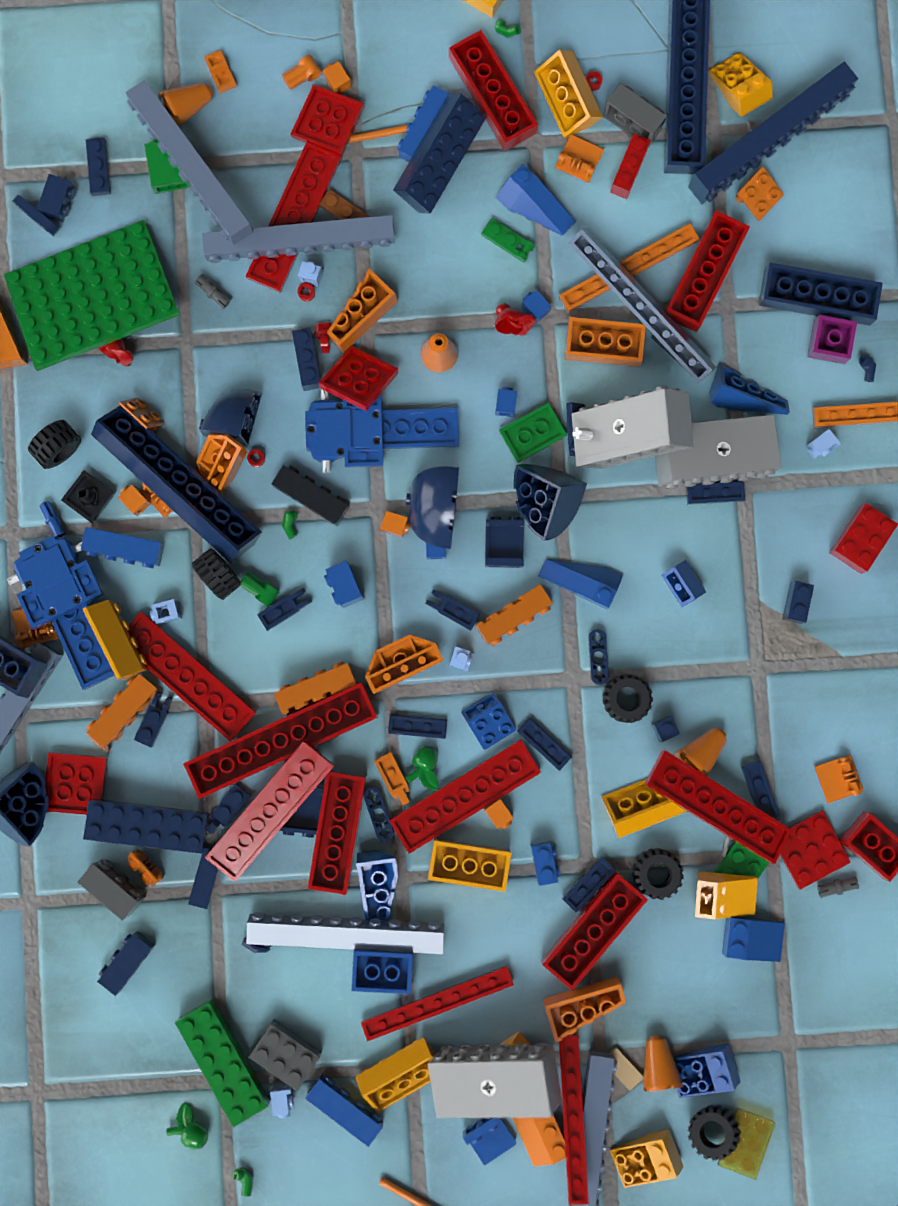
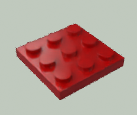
M313 85L290 135L294 139L305 143L309 142L342 156L365 107L364 103Z
M350 346L320 380L319 388L367 411L399 372L398 368Z
M48 753L45 777L46 793L49 796L48 812L87 815L90 799L103 800L108 758Z
M822 810L788 827L792 832L780 856L799 890L851 863Z

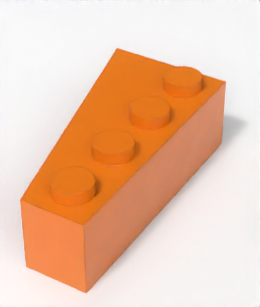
M0 302V369L28 365Z
M339 662L333 665L334 669L327 672L326 669L320 670L312 678L307 676L297 680L298 683L291 686L288 684L279 688L280 691L275 692L274 696L282 715H288L356 685L357 682L349 663Z

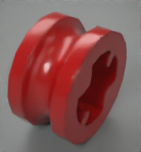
M596 71L587 74L586 80L591 91L599 90L602 85L601 74ZM591 79H597V84L594 83V85H592L590 83Z
M302 283L297 289L299 298L302 301L309 302L314 299L315 291L311 284ZM306 288L307 291L311 290L309 291L310 295H302L301 293H303V289Z
M253 449L248 453L247 460L251 466L261 467L265 463V456L262 451ZM254 454H258L261 457L258 463L251 459L252 456L255 457Z

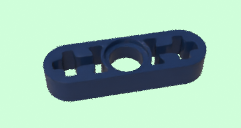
M19 194L12 200L20 210L51 236L54 237L59 231L55 224Z
M595 629L588 636L590 678L594 684L603 685L609 678L607 640L604 631ZM596 633L602 636V640H599V646L603 645V649L597 648L592 650V646H596V640H592ZM595 652L603 654L604 659L602 662L597 663L593 660ZM604 664L605 668H600L601 674H604L605 677L601 679V682H598V679L594 678V675L598 674V668L593 669V665L601 666Z
M369 787L364 792V800L376 836L380 841H389L393 837L394 830L389 822L390 818L381 791L377 787ZM370 790L378 793L375 799L377 803L381 801L382 805L370 808V804H374L372 798L368 799L367 797L370 794ZM377 808L384 811V817L380 820L373 816V812ZM387 820L388 823H384L385 829L390 830L387 838L384 835H380L382 827L381 825L377 827L376 823H382Z

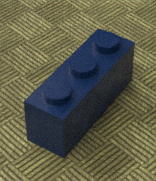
M311 327L293 330L292 335L302 388L304 391L319 389L321 376Z
M138 931L133 935L128 934L122 942L125 944L121 950L117 949L110 958L113 960L109 966L105 965L98 974L101 977L97 982L114 996L120 993L155 947L154 943Z

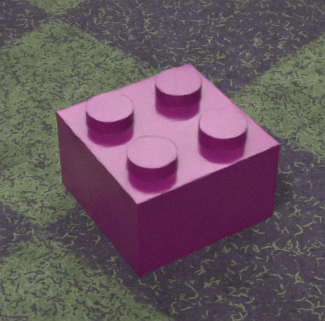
M819 315L813 322L808 358L846 364L852 356L857 322Z

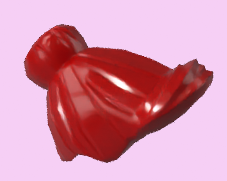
M506 303L500 304L496 308L495 330L501 334L525 336L535 324V318L532 314H523L516 309L510 308V305Z
M122 338L98 347L103 354L111 359H115L116 363H121L122 366H130V363L134 360V355L127 350Z

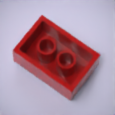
M865 503L859 506L829 553L858 573H866L895 531L898 523Z
M863 811L839 841L879 877L891 882L898 873V837L871 813Z

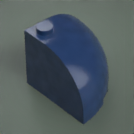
M237 389L222 395L212 404L205 418L201 420L200 432L206 437L211 433L228 434L244 447H248L263 393L250 389Z
M533 464L516 465L514 489H516L518 499L516 504L520 515L526 519L529 529L542 540L547 541L559 536L570 525L577 514L587 483L549 467Z
M441 466L422 471L412 482L411 494L407 493L406 505H409V522L412 530L421 540L435 547L451 549L459 467Z
M34 762L17 768L0 781V831L23 846H31L44 826L43 822L46 813H48L49 796L46 793V782Z

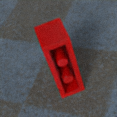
M633 134L610 193L624 199L628 198L651 140Z

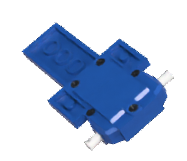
M322 389L320 390L321 400L312 402L309 411H305L306 450L311 452L314 460L323 463L322 473H326V469L327 473H331L330 462L345 458V468L383 467V449L459 447L458 408L382 410V398L380 395L372 406L365 411L345 400L343 402L329 400L328 392L325 391L324 394Z
M53 535L19 552L20 557L14 562L16 574L7 578L9 585L18 581L24 584L26 590L16 595L33 630L52 621L82 689L87 690L115 676L83 611V608L89 606V602L104 594L89 562L85 560L78 563V552L81 551L82 542L73 545L65 537L56 538Z

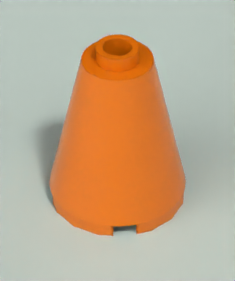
M204 83L163 90L158 93V99H162V105L178 127H181L211 102V96H213L209 85Z
M437 333L423 343L420 356L426 368L430 371L441 373L455 365L458 358V349L452 339L444 334Z
M712 728L678 750L675 756L708 777L727 742L726 733L720 728Z
M661 1035L649 1036L650 1040L646 1041L644 1092L667 1090L671 1087L673 1089L683 1087V1082L666 1039H662Z

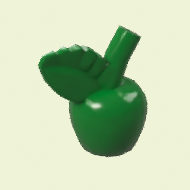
M422 746L415 752L412 762L416 769L405 776L408 783L419 777L420 783L425 788L432 791L438 789L437 776L433 772L438 761V753L435 749L429 746Z
M184 1103L177 1113L176 1121L178 1127L167 1128L166 1134L167 1136L181 1135V1143L186 1148L200 1150L208 1141V1132L201 1124L193 1122V1112L189 1105Z

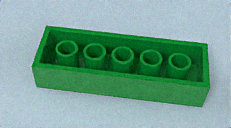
M213 998L177 1019L175 1025L233 1128L269 1106L271 1100Z

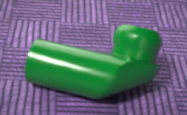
M502 19L497 20L495 25V31L506 38L521 33L519 25L508 28L506 27V22Z
M294 510L287 511L282 520V528L289 540L297 536L292 526L293 521L298 517Z
M239 1167L234 1170L233 1178L242 1183L241 1195L249 1197L252 1192L253 1178L245 1168Z

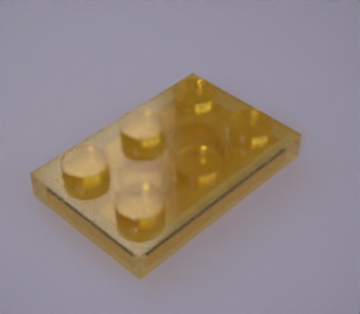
M737 1107L734 1115L736 1116L735 1120L739 1121L740 1124L738 1126L741 1129L740 1143L731 1155L723 1160L719 1159L717 1164L720 1167L756 1180L776 1123L773 1120Z

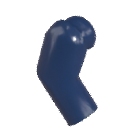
M861 355L858 361L865 370L864 381L874 382L876 363L870 356Z
M247 937L242 941V945L253 953H267L271 950L270 947L272 946L247 944Z

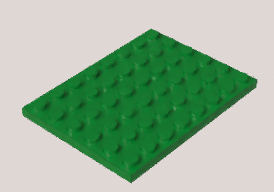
M145 220L4 274L36 371L180 316Z

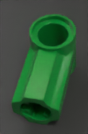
M249 571L240 581L242 588L253 594L258 601L267 607L271 605L279 594L278 590L267 582L264 583Z

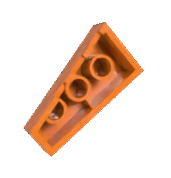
M370 268L366 272L363 281H360L356 287L357 290L353 296L347 301L344 310L339 313L327 332L330 340L343 353L398 302L395 292Z
M541 584L520 596L516 601L503 607L502 610L490 615L483 622L477 623L475 627L487 646L490 644L495 646L503 641L501 637L505 634L511 636L519 630L517 627L522 623L526 626L535 620L533 616L540 613L542 616L551 610L549 606L553 603Z
M140 674L137 677L133 676L126 684L128 687L123 692L119 691L113 698L114 702L110 707L107 705L100 712L101 717L97 721L93 720L87 727L88 731L86 734L89 739L105 753L111 750L109 745L112 741L115 742L121 738L124 732L123 728L130 726L137 717L135 713L137 711L141 713L157 693V688Z
M618 977L543 998L555 1043L561 1041L568 1034L575 1033L580 1027L594 1022V1019L599 1016L606 1015L626 1003Z

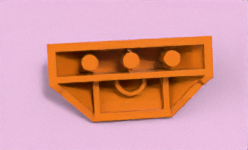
M211 433L208 435L196 461L198 473L222 495L234 480L247 451L243 445L230 435Z
M409 634L376 650L365 677L373 694L417 675L444 660L436 643Z

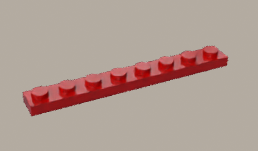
M506 965L361 1021V1026L368 1042L514 986V983Z
M567 1035L559 1041L568 1205H589L579 1035Z

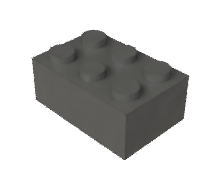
M621 83L607 100L603 114L605 119L632 137L633 134L651 140L650 145L661 132L666 119V115L660 108L653 107L646 98L639 97L629 86H624Z
M108 860L97 861L88 868L77 883L118 918L124 920L146 898L143 895L144 891L139 886H133L129 883V878L125 874L115 871L113 869L114 865Z
M273 1019L249 1058L298 1091L319 1060L322 1052Z

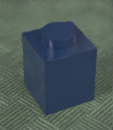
M672 716L651 724L659 742L667 741L680 734Z

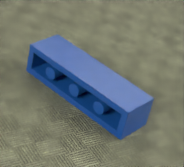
M434 85L430 91H426L422 107L419 106L417 108L414 122L409 123L405 139H401L397 149L399 150L400 158L408 162L411 160L450 93Z
M85 527L81 550L85 551L87 556L98 557V554L105 555L104 559L116 561L117 558L124 559L123 563L135 565V562L142 563V567L151 569L154 566L160 567L164 544L161 542Z
M321 1074L308 1091L305 1099L369 1147L383 1128L384 1122L382 1117L376 1112L371 1113L366 1109L367 1106L362 1101L354 1100L345 1088L340 1089L335 1085V1081L329 1076L324 1077Z

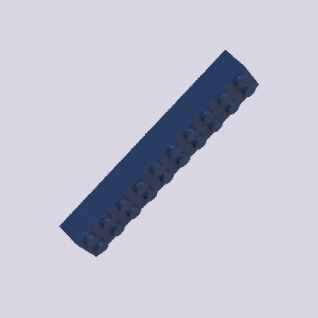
M669 0L664 173L695 174L705 166L710 0Z
M845 61L697 171L688 188L702 205L707 201L709 203L718 196V192L728 190L733 185L732 182L734 180H741L746 176V171L750 168L753 170L762 163V159L773 156L777 152L776 149L780 146L785 147L794 135H801L806 130L805 127L818 122L823 113H830L836 107L835 104L839 101L840 103L846 101L850 97V93L856 88L854 85L859 78Z
M121 405L96 420L91 435L229 563L234 562L255 545L262 531L150 428L146 429Z

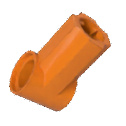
M307 55L298 62L297 66L282 74V78L287 87L293 90L307 80L310 82L316 80L322 74V71L312 55Z

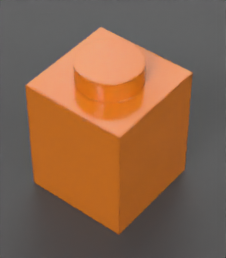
M339 61L326 66L323 70V75L332 92L342 94L351 89V81Z
M133 485L123 488L120 492L121 495L118 497L137 517L151 505L145 496Z
M386 511L380 530L403 538L404 534H408L410 528L408 517Z
M501 799L484 808V811L497 829L502 828L504 830L512 824L513 816Z

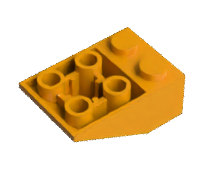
M740 52L708 70V73L730 107L741 117L773 99L772 81Z
M698 871L695 917L722 919L755 915L758 877Z
M669 1129L647 1134L610 1149L624 1188L677 1178L684 1167Z

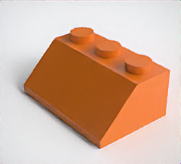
M554 1113L552 1117L513 1118L533 1166L553 1165L566 1159L565 1138Z

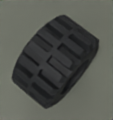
M58 420L44 427L33 437L28 446V452L44 469H51L66 461L77 450L81 443V438L66 420Z
M211 548L192 562L193 569L197 575L222 600L241 586L237 575L223 558Z
M632 674L613 678L605 686V691L602 695L605 711L609 713L611 718L623 723H634L642 720L652 708L651 702H653V697L651 696L652 690L648 687L649 684L644 682L641 677ZM624 687L633 688L638 695V703L631 710H624L617 703V694Z
M651 848L647 852H642L641 856L636 858V864H633L632 867L634 869L632 877H634L635 885L644 895L652 899L664 900L665 897L670 898L672 897L671 894H676L678 887L681 888V880H684L682 871L684 870L680 865L681 862L673 854L661 848ZM661 862L668 868V877L662 884L653 885L647 878L648 869L653 864Z
M709 1105L706 1108H702L690 1120L689 1123L691 1124L688 1127L690 1132L688 1139L692 1140V1148L698 1150L696 1152L698 1155L703 1154V1158L707 1160L712 1158V1161L723 1160L731 1155L738 1147L737 1145L741 1139L739 1138L741 1129L738 1127L740 1124L739 1121L735 1120L736 1116L733 1113L730 1114L728 1112L729 1109H722L719 1105ZM708 1121H715L723 1127L725 1131L723 1143L714 1144L706 1138L704 1126Z

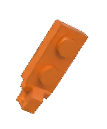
M392 752L374 760L393 798L399 797L402 805L408 804L410 800L406 793L410 790Z

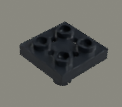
M83 470L61 501L93 524L116 493Z

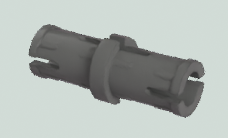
M203 274L196 279L195 284L207 294L206 296L209 299L212 298L222 309L229 305L231 299L225 296L217 285H213Z
M856 877L841 881L837 879L833 883L818 885L817 890L823 891L818 892L820 898L833 894L842 895L843 892L859 889V884H856L858 880Z

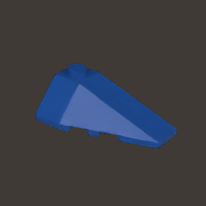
M524 164L509 177L496 196V199L510 212L518 213L527 220H533L541 224L542 227L563 236L576 223L537 176Z
M719 364L710 389L711 403L715 406L730 410L789 414L790 410L787 400L770 390H761L753 380L749 383L740 377L742 374L738 371Z
M546 559L538 577L607 610L617 593L623 575L603 566Z
M377 850L357 853V870L365 920L377 918L389 921L398 879L396 856Z

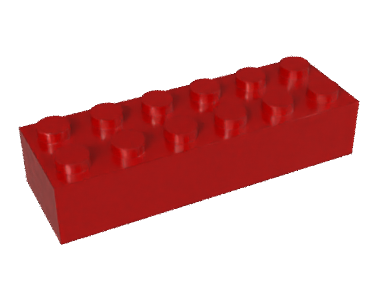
M482 30L449 47L451 63L479 110L486 117V122L504 152L537 134L538 123Z
M717 210L715 211L665 311L675 323L693 332H698L750 226Z
M330 771L326 775L308 889L347 895L367 776Z
M615 872L542 958V966L573 991L648 899Z

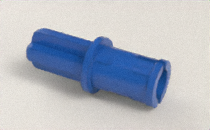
M49 501L41 503L40 509L46 519L45 523L49 525L53 535L56 538L64 536L66 532L59 521L60 516L56 515Z

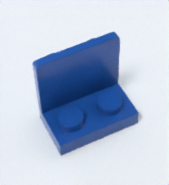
M494 692L461 712L484 750L516 731Z
M481 1118L463 1131L464 1141L467 1145L470 1144L483 1165H487L516 1145V1140L501 1118Z

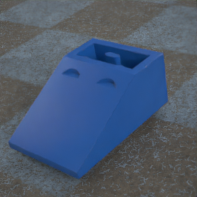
M729 1043L709 1046L673 1057L683 1082V1087L676 1088L679 1098L734 1091L741 1082Z

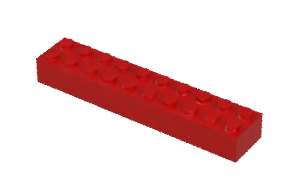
M361 682L187 761L183 765L198 799H201L287 760L304 740L315 747L379 717L364 684Z

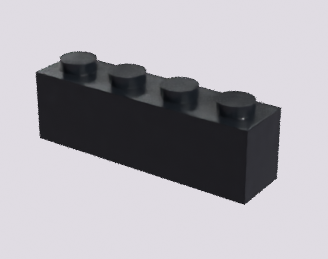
M283 465L271 485L338 527L349 509V506L346 504L348 501L339 495L334 497L330 494L331 490L323 485L318 487L314 484L315 480L309 476L302 477L298 474L299 470L295 467Z

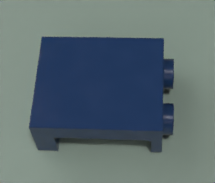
M498 516L490 517V520H486L485 567L523 568L524 520H520V517H509V520H501V517Z
M317 786L279 830L283 831V835L294 836V833H302V837L313 838L317 834L324 787Z

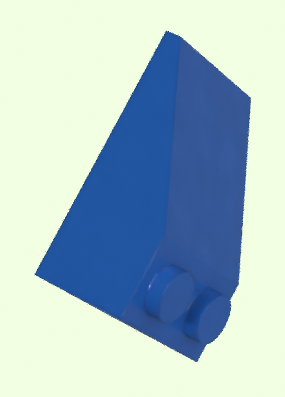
M742 916L726 918L722 954L726 958L781 962L785 923Z

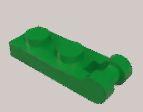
M493 218L490 219L481 232V236L521 262H525L528 258V253L532 252L535 248L532 242L525 240ZM519 245L523 247L521 251L517 250Z

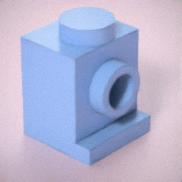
M302 261L298 274L301 283H309L312 286L319 287L324 269L316 262L308 261L307 263Z
M828 429L808 444L807 447L809 454L815 459L819 455L824 457L841 443L831 430Z
M175 599L151 605L150 615L152 621H155L156 624L182 619L178 601ZM165 609L169 611L168 616L163 615Z
M455 647L449 665L468 671L474 653Z
M289 1085L272 1088L270 1093L273 1116H278L279 1118L290 1116V1110L294 1103L293 1095H289L293 1088Z

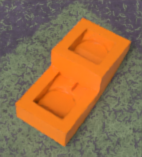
M221 50L204 56L220 94L237 87Z

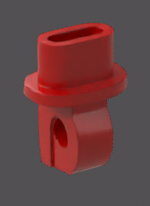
M331 323L316 324L314 335L320 340L322 354L330 353V338L327 332L331 327Z

